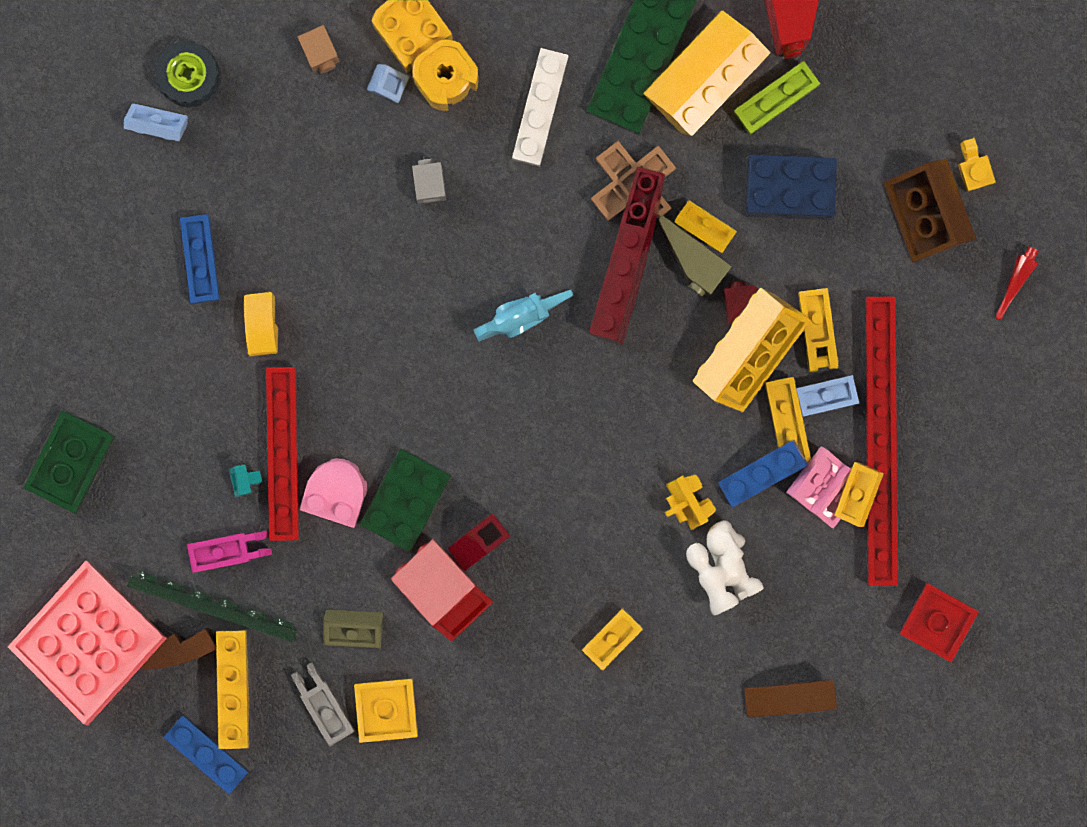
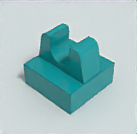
M246 465L235 466L229 469L235 497L250 494V485L262 482L261 472L247 473Z

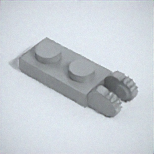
M310 663L307 665L308 673L314 679L317 687L308 691L304 679L298 672L291 674V677L301 693L300 697L330 747L355 732V729L328 683L324 682L316 666Z

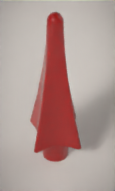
M1028 246L1024 256L1021 254L1017 256L1006 293L996 314L997 320L1002 319L1022 285L1039 264L1034 261L1039 252L1038 250Z

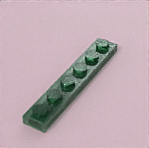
M140 571L139 576L131 575L127 587L289 642L296 640L299 631L292 628L294 623L281 618H277L276 622L265 619L266 613L250 609L247 613L238 610L239 604L224 599H222L221 604L211 601L212 595L198 590H195L194 594L183 591V585L172 581H167L166 585L155 582L157 577Z

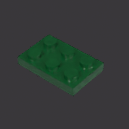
M61 411L23 489L77 514L115 436L65 411Z
M400 449L360 526L411 552L447 486L451 475Z

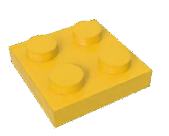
M413 678L354 684L359 743L418 737Z

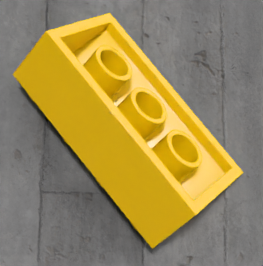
M721 11L643 94L681 134L693 136L770 52L752 32L727 13Z
M760 288L750 298L749 304L742 314L733 321L731 329L725 337L717 343L714 352L706 363L700 366L692 382L714 401L744 412L811 319L775 294Z

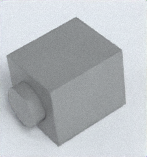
M424 159L418 161V165L412 166L418 204L445 201L446 192L441 162L435 163V159Z

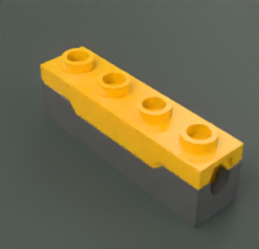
M250 629L216 631L219 749L249 748L252 746Z

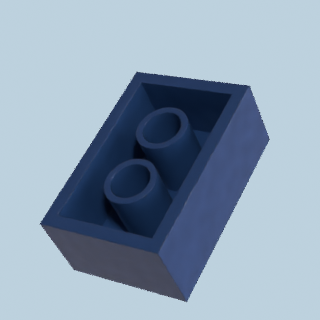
M750 155L747 160L745 217L832 220L835 216L837 158Z

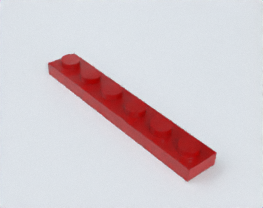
M296 367L266 368L269 541L299 540Z

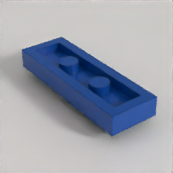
M210 215L180 218L190 303L198 304L220 301Z
M792 440L719 481L718 484L730 505L734 507L809 464L795 440Z
M182 715L163 737L228 794L236 788L249 772L226 750L219 749V744L185 715Z

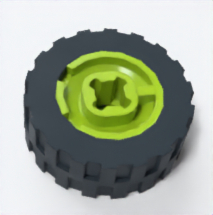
M180 41L178 44L170 45L167 50L161 53L160 59L158 58L156 62V83L161 92L170 101L179 106L191 107L196 105L197 107L205 101L208 102L211 96L216 94L218 91L217 87L221 81L219 78L221 71L217 60L205 46L198 45L193 41Z

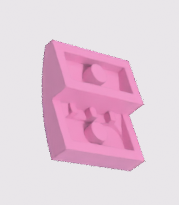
M821 446L809 461V465L803 469L787 490V493L821 521L834 529L840 521V518L834 515L852 469L844 465L831 452Z

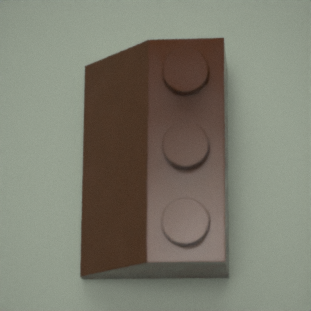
M947 158L928 162L883 182L912 263L976 240Z

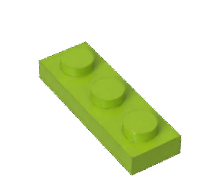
M803 61L739 106L733 113L748 134L751 135L819 87L820 82Z

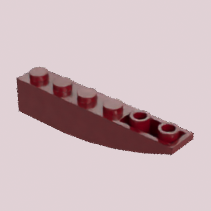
M641 167L636 169L589 334L596 338L621 345L624 343L653 237L665 173Z

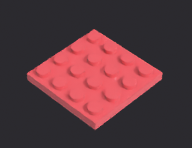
M85 561L10 643L8 648L83 724L89 725L162 645L167 637L90 562Z

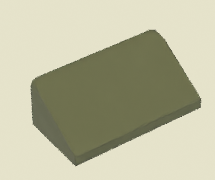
M326 610L323 620V645L381 648L383 613Z

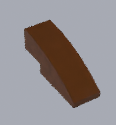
M210 628L200 631L183 641L179 633H175L162 643L140 669L166 668L204 657L217 650L216 638Z
M833 679L744 688L747 717L837 709Z

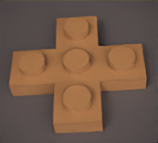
M617 141L595 159L612 182L595 194L591 201L607 222H609L625 210L637 167L665 173V178L675 171L676 167L659 146L635 163L621 143ZM662 196L656 221L671 210V207Z

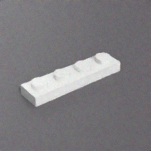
M543 48L540 49L512 160L540 167L568 55Z

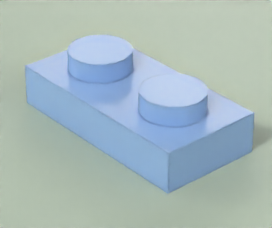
M132 103L124 118V129L162 137L166 140L180 141L187 127L188 116Z
M853 375L796 388L802 417L859 404Z

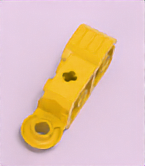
M388 0L375 11L371 20L374 29L406 73L410 70L413 71L415 85L432 108L448 111V104L460 102L467 96L470 88L474 91L477 90L479 81L478 67L459 42L453 41L451 31L428 0ZM449 71L451 79L447 80L445 77L440 79L439 76L442 72Z

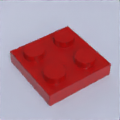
M926 583L899 634L948 662H952L979 611Z

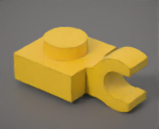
M975 138L960 143L966 162L958 164L966 192L996 183L988 156L980 158L978 156Z

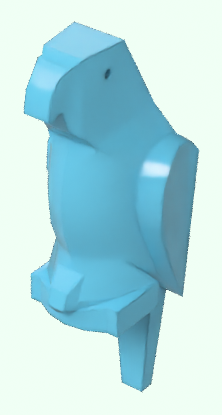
M568 290L543 300L540 295L537 296L534 293L529 295V297L499 306L492 321L473 329L478 342L497 334H503L508 338H512L523 333L550 316L548 310L572 297V291Z

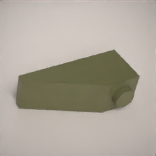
M662 215L657 224L685 279L691 283L688 287L701 297L704 294L710 297L732 266Z

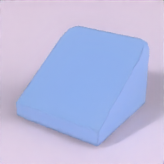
M378 64L367 90L399 103L409 76L387 65Z

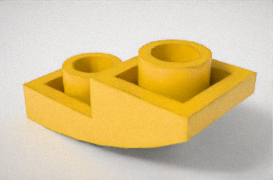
M272 292L244 295V318L248 355L259 356L278 353L275 296Z

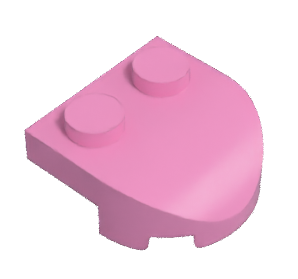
M331 459L329 462L318 466L309 478L300 510L355 528L363 500L367 493V481H364L363 476L359 472V467L345 459Z

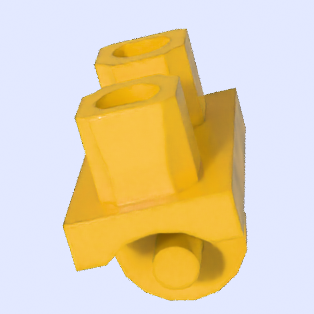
M696 474L685 478L681 476L666 484L671 493V496L666 498L671 509L664 512L666 517L675 514L679 523L686 520L692 530L708 522L707 518L716 511L709 498L699 503L693 493L702 488V483Z

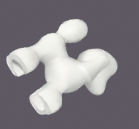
M724 520L714 524L707 534V548L713 557L714 567L708 563V553L702 544H692L688 547L686 553L690 566L699 573V582L709 596L710 610L714 616L739 604V601L764 589L759 579L749 578L742 560L744 553L740 549L745 544L744 537L735 532L730 522ZM725 586H732L735 595L727 592Z

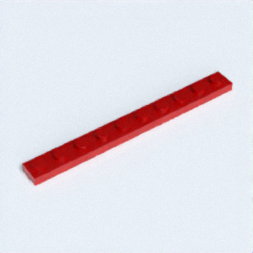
M866 297V466L884 473L867 517L868 586H898L895 297Z

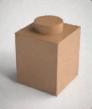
M324 25L297 36L314 73L318 71L320 74L329 72L336 67V63L340 62Z

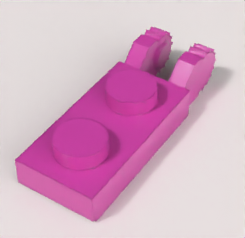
M268 531L247 535L241 533L187 544L192 573L250 562V559L272 555L271 548L258 549L255 552L249 553L247 541H259L269 537Z

